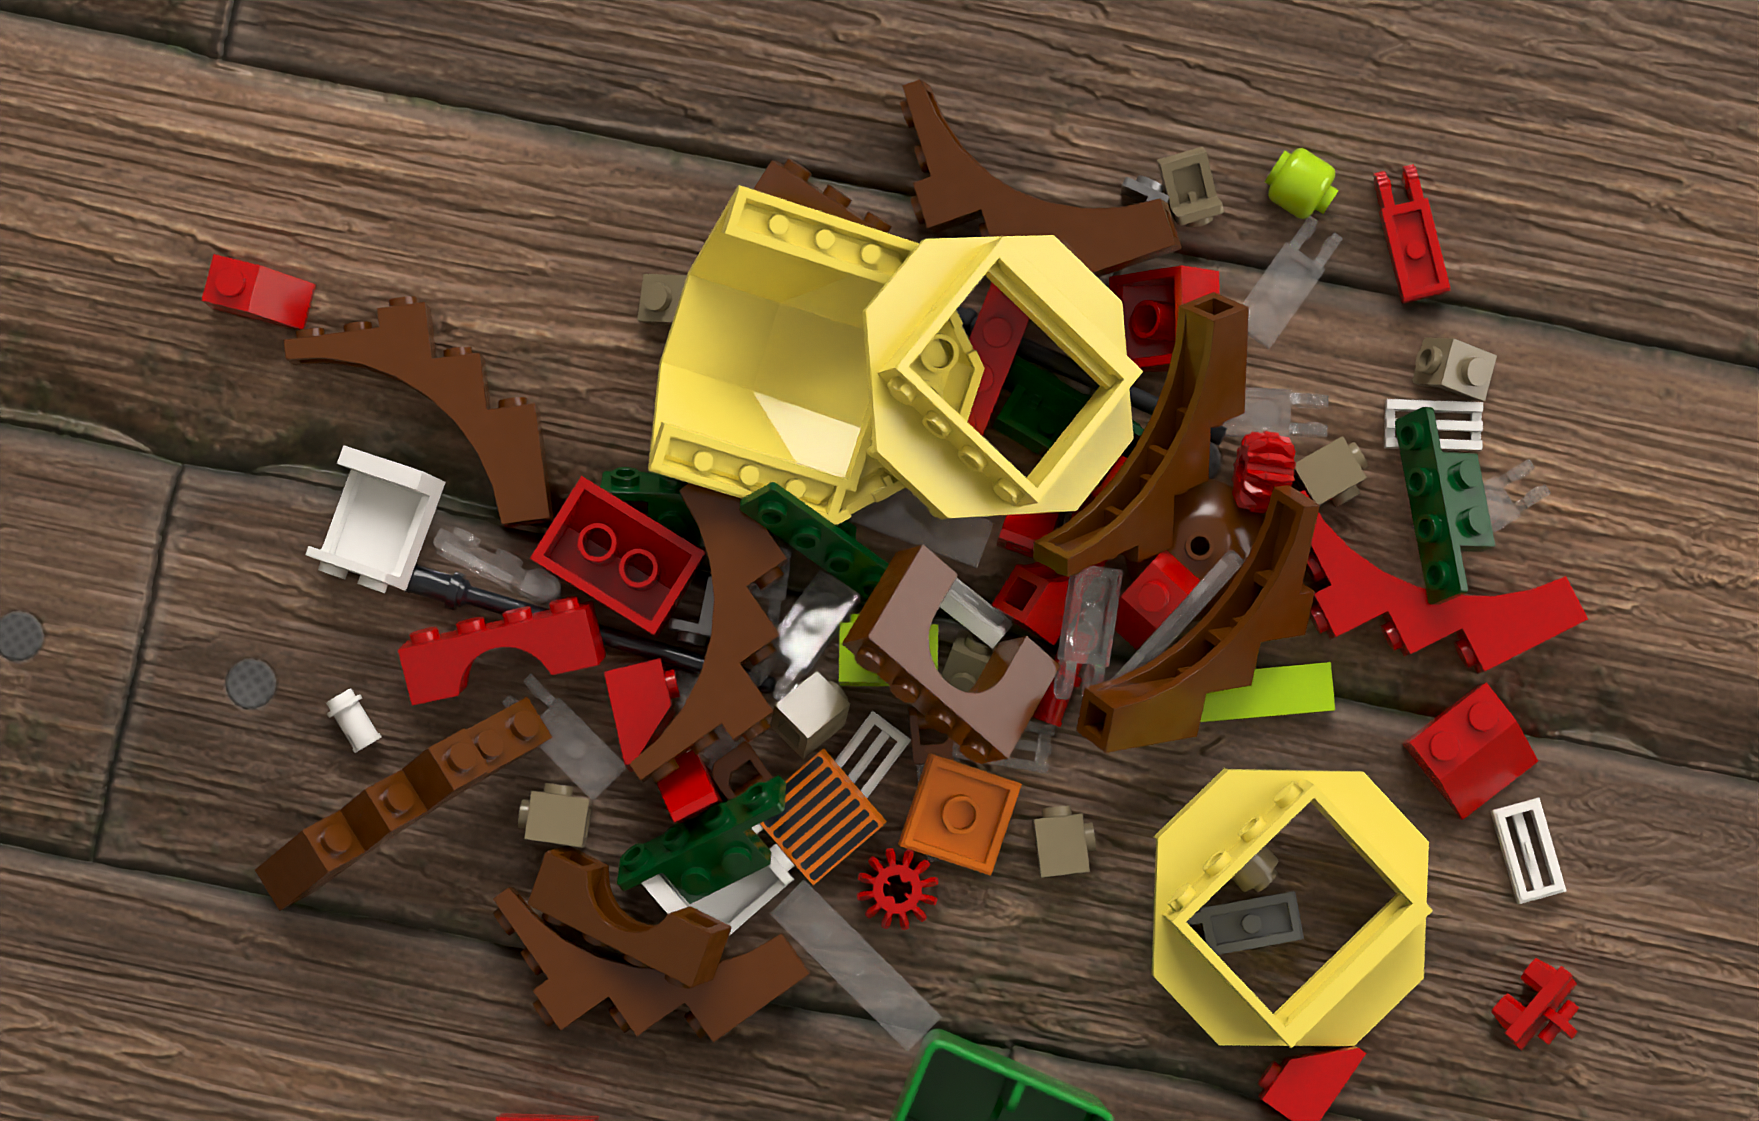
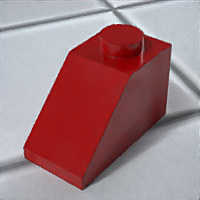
M213 254L201 301L215 310L302 330L306 326L316 285L261 265Z
M1059 512L1006 515L996 546L1033 559V542L1053 531Z
M1165 550L1149 564L1101 618L1138 650L1190 594L1200 580L1170 552Z
M661 658L604 672L623 760L629 772L634 771L630 763L660 738L675 714L673 699L681 697L675 670L666 671Z
M692 750L676 759L675 761L680 767L657 783L675 823H681L707 810L712 805L723 802L700 754L695 755Z
M1345 1046L1287 1056L1281 1064L1272 1061L1257 1085L1263 1088L1258 1097L1291 1121H1320L1367 1053L1356 1046Z

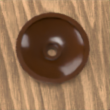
M1209 479L1188 489L1183 494L1174 495L1173 547L1167 549V551L1191 571L1200 582L1169 615L1170 617L1185 621H1201L1232 583L1247 559L1261 529L1263 520L1260 514L1238 507L1232 495L1233 487L1226 483ZM1202 538L1207 542L1208 551L1205 555L1199 556L1192 552L1190 544L1193 539ZM1160 553L1142 562L1131 561L1125 558L1126 567L1132 582L1139 577Z

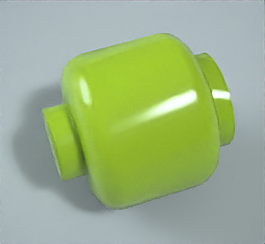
M1298 148L1291 154L1284 151L1265 180V183L1270 186L1268 190L1269 199L1300 219L1310 217L1314 210L1324 214L1339 191L1331 186L1335 179V169L1303 148Z

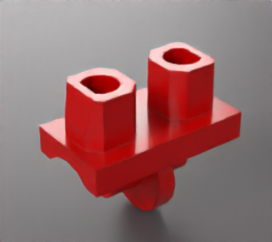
M1535 958L1520 977L1522 982L1537 993L1527 1007L1523 1006L1507 993L1494 1006L1491 1013L1506 1030L1505 1034L1509 1041L1521 1051L1546 1021L1549 1023L1539 1033L1538 1037L1547 1045L1554 1040L1559 1032L1571 1040L1578 1033L1569 1023V1020L1580 1009L1574 1002L1568 999L1558 1012L1555 1011L1577 985V982L1573 979V974L1562 966L1556 970L1551 965Z

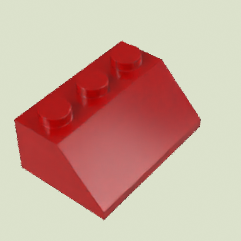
M581 476L530 559L658 638L683 599L706 552Z

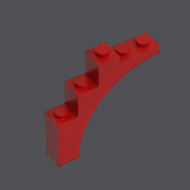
M1305 490L1300 492L1309 498ZM1318 512L1306 569L1313 581L1322 580L1325 588L1314 593L1313 605L1311 606L1309 616L1318 633L1321 634L1326 631L1330 640L1382 614L1386 623L1381 625V630L1393 651L1400 649L1405 657L1456 632L1460 640L1455 642L1454 645L1461 661L1466 668L1473 666L1477 674L1588 620L1566 576L1531 590L1496 596L1462 595L1440 605H1430L1426 588L1417 587L1383 572L1357 554L1328 526Z

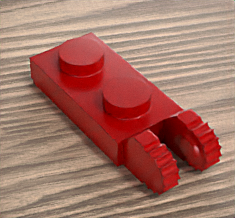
M1414 164L1403 166L1402 181L1410 202L1395 205L1392 186L1387 173L1381 171L1373 175L1375 190L1381 207L1379 215L1402 304L1446 294L1451 291L1429 200L1424 198L1419 175Z

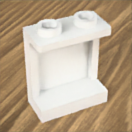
M343 445L337 464L350 469L348 479L322 548L317 549L308 546L305 555L321 561L318 568L319 571L345 580L348 571L360 575L357 584L385 593L387 586L390 585L406 591L446 482L423 471Z
M760 824L752 827L756 834L763 829ZM775 844L770 848L772 852L771 865L692 904L686 901L663 873L642 882V885L667 914L692 906L732 926L730 936L794 880L788 871L795 865L781 848Z

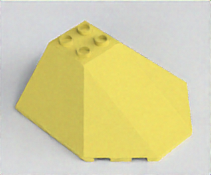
M738 185L687 274L659 363L648 470L738 498H744L763 486L775 482L834 525H838L851 518V514L873 502L878 503L906 488L876 458H872L866 453V450L872 444L869 442V439L872 437L862 312L919 243ZM955 310L909 367L965 421H968L985 367L977 351L973 349L962 326L963 322L957 310Z

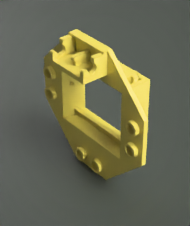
M1054 235L924 239L862 312L872 437L869 439V442L872 444L866 450V453L872 458H876L930 509L929 512L936 518L938 517L942 520L1077 511L1134 439L1130 387L1143 371L1127 356L1122 301ZM984 275L1100 386L1027 478L909 367Z
M1224 768L1154 835L1156 839L1152 976L1218 1045L1290 1046L1291 1048L1293 1046H1355L1424 979L1426 917L1433 911L1427 905L1429 841L1364 772ZM1311 802L1392 888L1396 895L1273 1014L1186 921Z

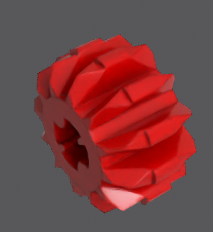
M1252 431L1244 436L1241 446L1237 449L1236 462L1233 464L1234 475L1231 479L1233 482L1232 495L1238 507L1249 509V512L1264 514V512H1267L1273 488L1285 485L1292 486V482L1295 480L1294 469L1296 462L1294 457L1296 450L1290 437L1281 436L1279 433L1263 431V433Z
M886 849L888 867L883 868L879 860L872 856L868 862L879 873L875 878L867 873H859L858 875L859 881L873 884L872 891L857 893L858 901H865L875 897L877 902L865 912L867 918L874 917L881 908L886 910L881 923L882 928L888 929L890 927L892 915L895 913L899 914L901 929L907 930L909 929V920L906 912L912 910L916 918L921 922L927 919L925 912L917 906L919 900L929 905H936L937 903L936 897L922 894V887L938 885L937 877H930L921 881L918 877L919 874L930 866L928 860L921 861L914 870L909 868L914 855L913 850L907 849L904 853L902 865H896L894 849ZM900 875L902 882L911 883L912 892L911 895L905 893V896L908 898L906 901L895 903L893 896H885L883 886L884 883L891 884L887 880L890 876Z

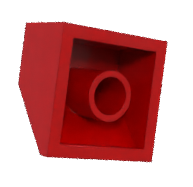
M1179 265L1109 277V289L1123 304L1127 356L1143 372H1168L1176 340L1179 306L1213 292L1220 295L1219 271Z
M1487 682L1474 687L1402 743L1461 820L1473 813L1539 761L1518 722Z

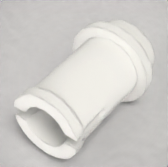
M350 688L326 703L330 709L327 715L329 718L335 717L353 747L352 750L356 753L380 739L381 735L376 731L359 702L362 696L360 694L355 696Z

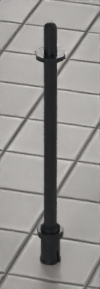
M417 563L415 564L406 591L404 590L406 593H414L444 602L445 608L454 611L457 607H462L466 604L501 615L506 611L527 606L531 607L532 613L550 610L473 587L469 580L466 579V574L455 572L453 575L420 566ZM599 624L605 646L651 660L661 658L665 664L701 674L705 655ZM743 667L760 692L769 694L776 689L777 681L773 676Z

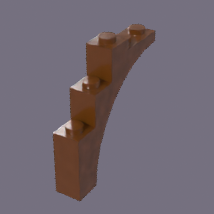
M919 79L902 85L906 99L900 101L902 113L908 127L916 128L920 144L915 146V154L923 173L930 172L931 177L913 182L917 196L911 197V203L920 225L926 223L928 229L938 233L984 217L985 222L979 224L981 237L1054 235L1097 278L1182 249L1168 203L1161 198L1126 207L1085 209L1048 203L1013 189L991 175L965 150L945 121L929 84Z
M1215 292L1179 306L1176 340L1167 378L1154 412L1137 445L1114 478L1088 506L1060 528L1033 542L1034 560L1053 569L1057 574L1068 577L1077 575L1084 569L1104 560L1113 559L1118 554L1124 555L1128 560L1142 562L1173 547L1174 495L1183 494L1188 489L1209 480L1211 428L1220 427L1224 422L1245 414L1248 306Z
M415 296L397 297L388 300L389 307L377 308L379 327L376 328L372 327V322H353L343 325L344 332L325 334L324 328H308L296 331V338L283 340L286 360L293 365L335 364L370 370L402 382L433 401L457 423L477 451L493 486L501 524L506 528L553 522L540 409L535 403L527 404L526 397L499 400V408L491 409L485 358L480 352L472 353V347L443 350L444 357L437 358L431 309L425 302L418 303Z
M692 483L680 489L679 492L700 529L710 560L714 593L712 631L701 674L683 709L660 738L630 763V766L642 782L651 777L655 784L675 772L680 767L675 760L690 749H692L695 755H698L715 744L720 739L716 731L723 726L734 742L743 737L747 743H750L772 727L767 719L775 715L742 666L750 661L756 667L778 651L774 643L779 641L781 636L749 590L757 585L760 591H763L780 580L785 575L781 568L788 564L787 558L766 528L740 510V500L742 498Z
M1289 485L1274 487L1264 522L1251 551L1225 593L1197 625L1175 645L1159 656L1116 679L1086 686L1084 688L1076 731L1105 753L1197 737L1206 693L1251 686L1261 642L1305 635L1315 591L1303 584L1320 505Z
M526 697L468 729L464 728L428 747L403 769L364 789L339 811L302 830L257 867L255 872L279 911L317 891L356 861L419 819L497 771L543 746L553 737L529 698Z
M514 887L507 888L493 898L499 907L493 912L498 923L509 936L516 932L527 948L521 951V955L531 970L537 976L544 972L548 977V980L533 990L538 1000L532 1004L548 1027L556 1023L560 1030H563L610 997L614 1005L608 1010L624 1033L632 1029L635 1035L638 1036L683 1003H686L690 1011L684 1017L700 1039L708 1034L712 1042H715L810 974L808 968L782 933L748 953L719 962L713 980L690 989L680 988L667 982L664 978L665 974L652 967L643 968L604 957L569 940L539 917L531 906L527 905L525 899Z

